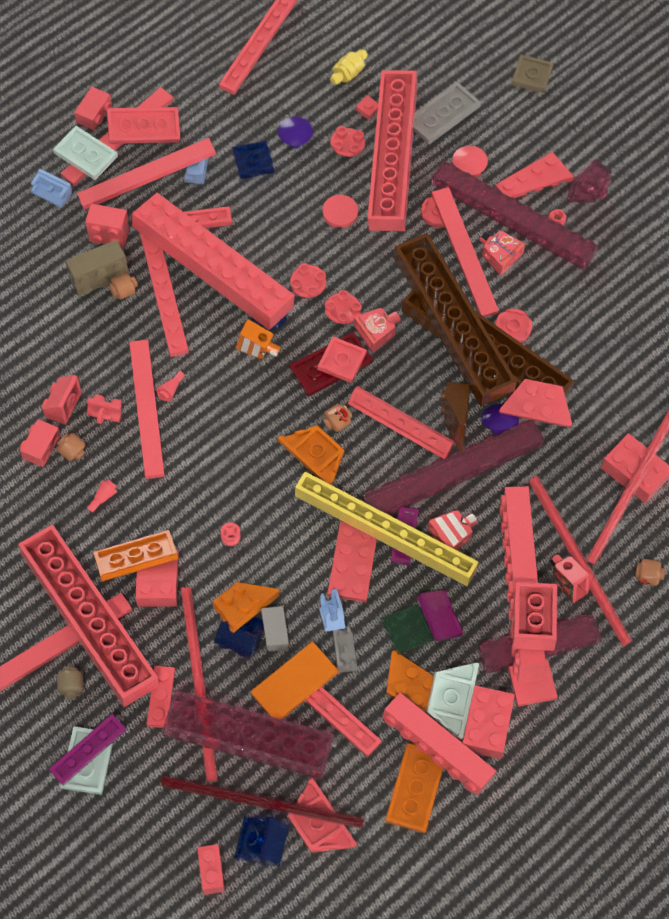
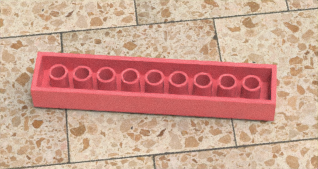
M381 71L368 208L369 231H405L418 86L416 71Z
M156 193L132 213V227L268 330L293 309L295 298L293 293L160 194Z
M529 486L505 487L504 495H501V505L499 506L500 517L502 516L501 533H504V539H502V548L505 550L504 568L507 567V573H505V583L508 585L507 603L510 602V608H508V618L511 620L510 638H513L515 583H538ZM512 644L511 653L515 662L513 663V675H517V681L542 682L546 665L545 651L515 649Z
M51 525L19 543L21 556L123 707L128 706L159 687L157 675L55 527Z

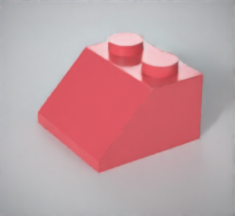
M78 376L59 377L57 382L53 383L50 396L44 400L42 405L46 418L65 425L67 424L82 394Z

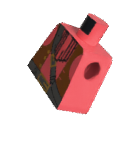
M560 555L554 556L550 560V563L554 566V580L573 604L588 594L590 575L571 556L564 560Z

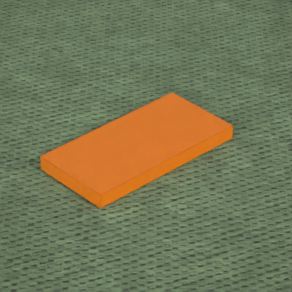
M169 530L93 552L102 581L178 559Z
M312 641L255 687L250 694L277 724L336 676L339 670Z
M407 743L385 822L425 834L443 767L436 765L429 755L420 752L414 744Z

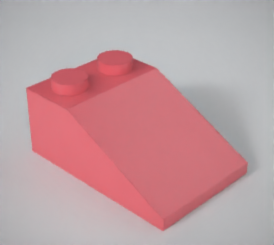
M178 559L137 571L136 602L138 607L177 606Z

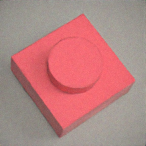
M367 95L356 105V110L369 120L378 112V103Z

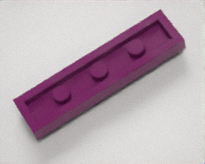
M111 714L56 762L49 771L64 786L126 731V728Z

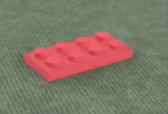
M178 107L107 108L109 144L180 142Z
M341 521L327 596L331 597V590L337 589L341 599L367 602L377 539Z

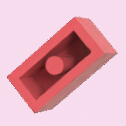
M91 87L74 112L76 123L95 131L97 126L103 122L107 108H112L110 94Z
M38 419L36 424L31 426L28 438L21 443L20 452L22 458L44 467L61 437L59 428Z
M219 845L197 847L203 894L225 892Z

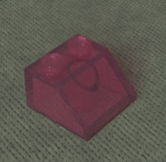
M595 159L572 180L567 201L596 202L599 198L602 199L608 193L607 188L611 182L612 171Z

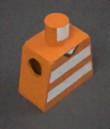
M247 319L235 349L263 359L266 352L276 357L281 347L272 343L273 333Z

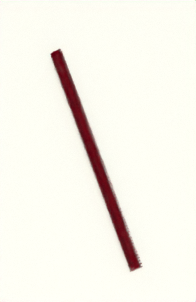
M162 775L161 786L185 790V792L190 791V793L195 792V794L200 793V795L205 794V796L210 795V797L215 796V798L220 797V799L225 798L227 801L260 806V808L265 807V809L270 808V810L275 809V811L280 810V812L285 811V813H293V815L298 814V816L318 818V820L331 821V823L336 822V824L341 823V825L346 824V826L359 827V829H363L364 817L363 819L362 816L357 818V815L352 817V814L349 816V813L348 816L347 813L344 815V812L342 815V812L339 814V811L334 813V810L333 812L331 810L329 812V809L324 811V808L319 810V807L316 809V806L314 809L313 806L311 808V805L306 807V804L301 806V803L296 805V802L294 804L293 802L291 804V801L286 803V800L281 802V799L278 801V798L276 801L275 798L273 800V797L268 799V796L263 798V795L262 797L260 795L258 797V794L253 796V793L248 795V792L245 794V791L243 794V791L240 793V790L238 793V790L235 792V789L233 792V789L230 791V788L225 790V787L220 789V786L219 788L218 786L215 788V785L210 787V784L205 786V783L204 785L200 782L198 784L195 781L193 783V780L188 782V779L183 781V778L178 780V777L173 779V776L168 778V775L167 777Z

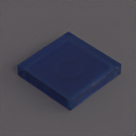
M267 141L232 147L240 179L274 173Z

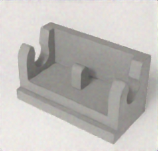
M283 606L261 608L266 648L268 651H286L289 642Z
M346 627L344 631H340V629L333 630L336 667L339 673L357 671L351 628Z

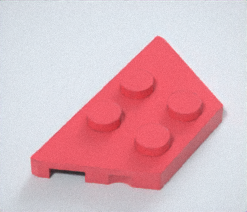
M524 379L499 411L501 414L572 428L563 386Z
M311 778L297 800L298 805L301 803V806L306 804V807L311 805V808L313 806L314 809L316 806V809L319 807V810L324 808V811L329 809V812L330 810L333 812V807L315 780ZM293 813L288 815L290 822L311 853L354 848L357 846V843L344 824L331 823V821L326 822V820L313 819V817L308 818V816L303 817V815L298 816V814L293 815Z

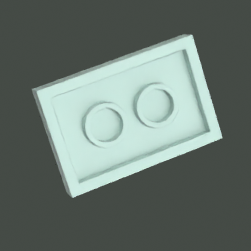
M77 126L53 149L54 154L94 180L118 157L116 151Z
M73 727L68 752L93 730ZM113 743L64 786L60 785L61 789L102 795Z

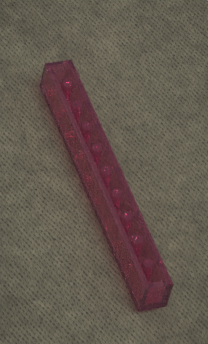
M443 161L432 176V186L439 190L449 187L455 199L584 271L596 255L598 245L593 241L581 237L577 232L565 228L558 222H554L546 215L540 214L530 206L518 202L514 197L507 196L499 189L489 186L485 181L473 177L470 173L462 171L452 163Z
M534 420L524 421L516 428L504 430L496 437L490 436L478 445L476 443L470 445L463 452L456 451L450 457L444 460L438 459L433 465L423 466L413 474H405L395 482L390 481L377 490L371 489L363 495V502L391 515L399 511L400 507L406 508L542 447L544 437Z

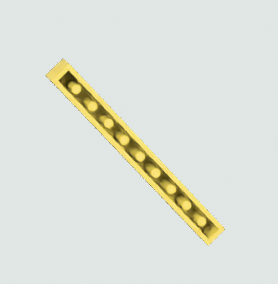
M304 472L295 487V496L465 586L469 585L477 571L478 561L307 472Z

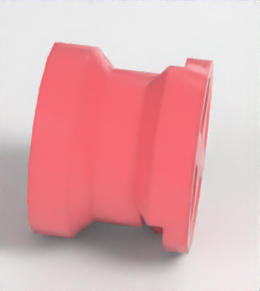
M233 522L226 523L221 528V539L225 545L234 546L240 541V528Z

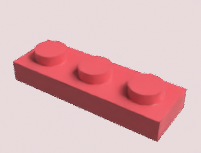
M155 666L154 672L158 677L159 687L151 691L147 727L168 728L175 668Z

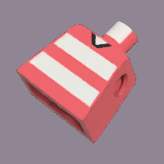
M455 510L431 519L428 529L437 541L458 550L472 538L473 531L470 527L478 522L472 513L463 518L461 513Z

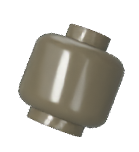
M63 668L62 672L57 675V691L59 694L64 695L66 699H74L84 690L83 674L78 671V668Z

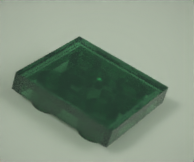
M418 604L381 619L398 655L434 641L431 630Z

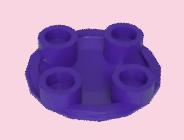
M289 117L279 125L278 136L284 143L297 149L307 143L313 136L312 125L302 117Z
M504 404L492 405L482 413L481 420L483 425L491 429L493 434H500L503 430L516 427L519 424V417L499 412Z

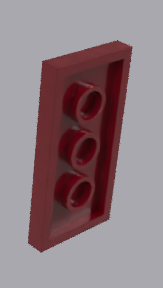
M354 332L340 338L343 341L365 349ZM328 345L289 365V369L308 397L342 380L317 370V366ZM368 352L359 370L373 363V359Z

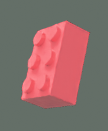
M628 433L604 458L601 469L626 488L648 448ZM657 455L651 460L652 462L649 464V469L647 468L646 475L643 474L644 477H642L641 483H638L636 492L634 491V495L645 504L669 479V465Z
M516 582L514 590L513 648L554 651L557 640V584Z
M474 686L462 743L475 754L501 759L515 694Z

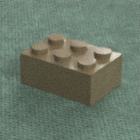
M117 240L66 260L69 278L78 296L89 294L92 290L100 287H106L111 283L113 277L128 273L126 256Z

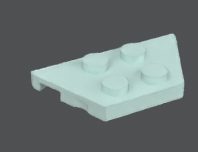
M479 663L443 670L434 674L426 713L458 740H463Z

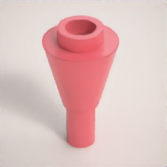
M179 371L173 379H170L156 389L157 395L161 400H172L179 385L178 383L185 376L184 373Z
M102 480L94 497L95 499L87 509L93 513L100 504L117 493L115 490L117 486L110 480L106 482Z

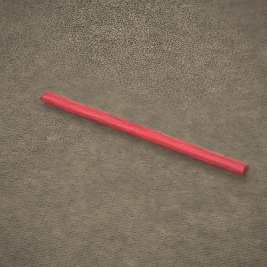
M669 410L613 513H611L612 515H610L591 553L588 555L587 561L593 565L597 564L595 562L597 561L596 559L600 557L601 551H604L605 544L607 545L609 536H612L611 534L614 532L613 529L615 530L616 523L619 524L617 521H620L621 515H624L626 506L628 507L629 500L633 498L632 496H634V491L636 492L638 483H641L640 481L644 477L643 474L646 475L647 468L649 469L651 460L655 458L654 456H656V451L658 452L659 445L662 446V441L666 437L665 434L669 433Z
M537 476L531 478L529 484H531L536 496H538L537 498H539L544 510H546L545 512H547L551 522H553V526L559 532L558 534H560L559 536H561L560 538H562L561 540H563L571 557L590 575L589 588L592 594H594L593 596L598 600L597 602H599L600 608L604 615H606V619L610 621L609 623L615 634H617L616 636H618L617 638H619L618 640H620L621 645H623L622 647L626 646L631 642V638L628 636L629 633L626 634L623 623L619 621V617L614 613L615 610L613 611L612 604L606 598L607 595L604 596L605 594H603V589L601 590L599 581L596 582L597 579H595V575L590 571V566L586 565L588 563L585 560L586 558L583 559L584 556H582L581 550L576 546L575 539L573 540L569 529L567 530L566 528L567 525H565L563 519L561 520L559 511H557L556 507L554 508L555 505H553L551 497L547 496L548 493H546L547 491H545L543 483H541L540 479L538 480L539 477Z
M183 587L181 588L190 648L189 653L191 655L190 660L192 662L191 669H193L192 676L196 693V705H198L199 727H201L200 734L203 744L204 764H206V779H208V782H216L218 777L215 775L217 770H214L216 769V765H214L216 763L213 760L215 757L212 755L214 754V750H212L214 748L211 745L213 741L210 740L212 735H210L211 728H209L210 723H208L210 719L207 718L209 713L206 706L207 698L204 689L203 671L201 670L202 662L192 589Z

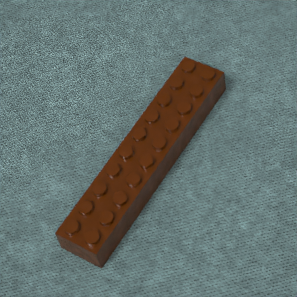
M425 233L395 246L394 259L465 381L467 384H470V389L480 406L514 392L516 379L429 234Z
M412 290L402 300L401 311L441 339ZM476 312L516 379L515 390L524 379L563 386L565 398L568 396L574 384L572 378Z

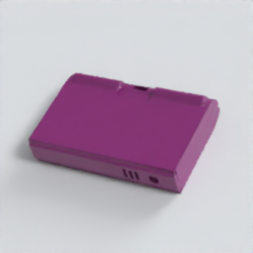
M445 590L422 593L418 596L417 599L435 642L458 638L463 635L462 628Z

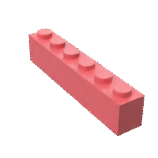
M399 693L385 708L382 716L385 723L390 727H395L404 739L412 741L420 752L429 755L436 765L445 768L448 774L453 779H458L462 782L469 792L475 793L478 796L496 773L494 768L403 694Z

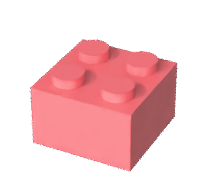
M91 204L85 221L89 241L95 244H107L117 240L120 247L124 248L130 230L127 210Z

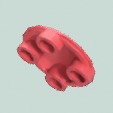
M340 126L331 137L330 144L332 149L342 156H356L365 147L364 133L360 130Z
M476 146L461 147L453 155L454 170L464 175L479 177L487 166L488 158L486 153Z
M303 263L291 276V288L300 297H316L325 289L327 283L326 274L317 266Z
M341 290L339 293L330 296L325 302L326 315L335 323H351L354 321V317L361 313V303L346 290Z

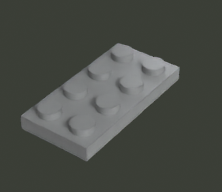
M456 82L415 112L414 132L430 145L481 106V102Z

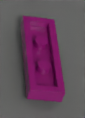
M400 507L398 520L416 529L419 510ZM393 548L390 563L410 566L411 557Z

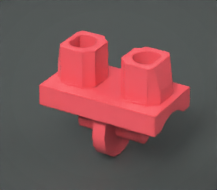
M97 394L93 398H88L87 415L97 417L98 424H102L104 419L120 422L121 400L113 399L110 403L106 402L103 396Z

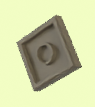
M520 55L511 85L545 94L554 63Z

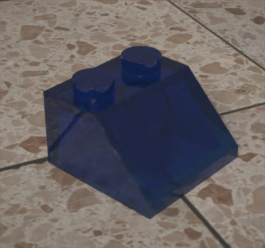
M254 616L234 633L230 631L228 622L222 620L214 643L224 649H230L242 657L251 658L265 635L263 620Z
M244 817L234 858L264 866H280L289 824L274 817Z

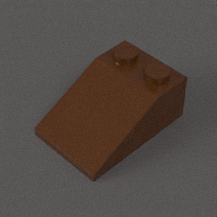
M447 382L446 390L442 389L441 401H445V403H442L441 414L444 415V423L458 450L463 452L469 410L470 384Z

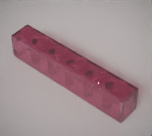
M582 615L573 621L563 620L558 622L555 650H544L545 658L599 644L601 634L594 615ZM510 635L504 636L495 642L492 640L485 641L479 646L478 654L485 674L506 669L515 663L511 653L513 638H510Z

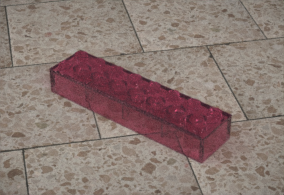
M177 690L174 691L163 727V736L321 780L334 738L332 733Z

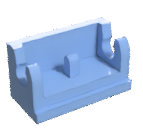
M209 158L188 166L184 182L204 184Z
M39 169L31 182V185H33L31 193L61 208L72 195L70 183L42 169Z
M337 589L331 590L332 598L329 601L325 600L323 593L320 596L321 607H319L325 632L345 628L343 608Z

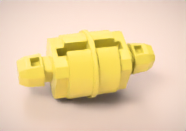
M359 50L358 52H349L344 57H341L333 67L334 73L330 78L331 83L335 85L340 82L348 83L356 77L365 67L364 60L367 58V52Z

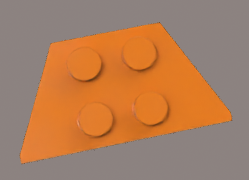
M318 425L307 430L296 431L289 436L284 437L282 435L278 437V442L318 479L330 485L333 484L344 455V449Z
M237 582L213 600V608L221 615L220 617L224 622H228L230 631L234 633L258 614L261 608H265L278 598L280 590Z
M393 650L386 694L395 699L401 693L426 713L434 676Z

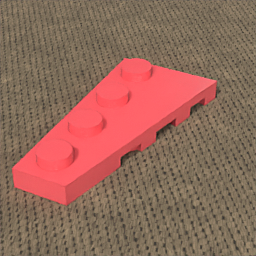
M551 152L497 183L495 189L507 201L527 195V192L535 190L537 192L550 185L552 187L559 185L563 181H573L574 176L558 157Z

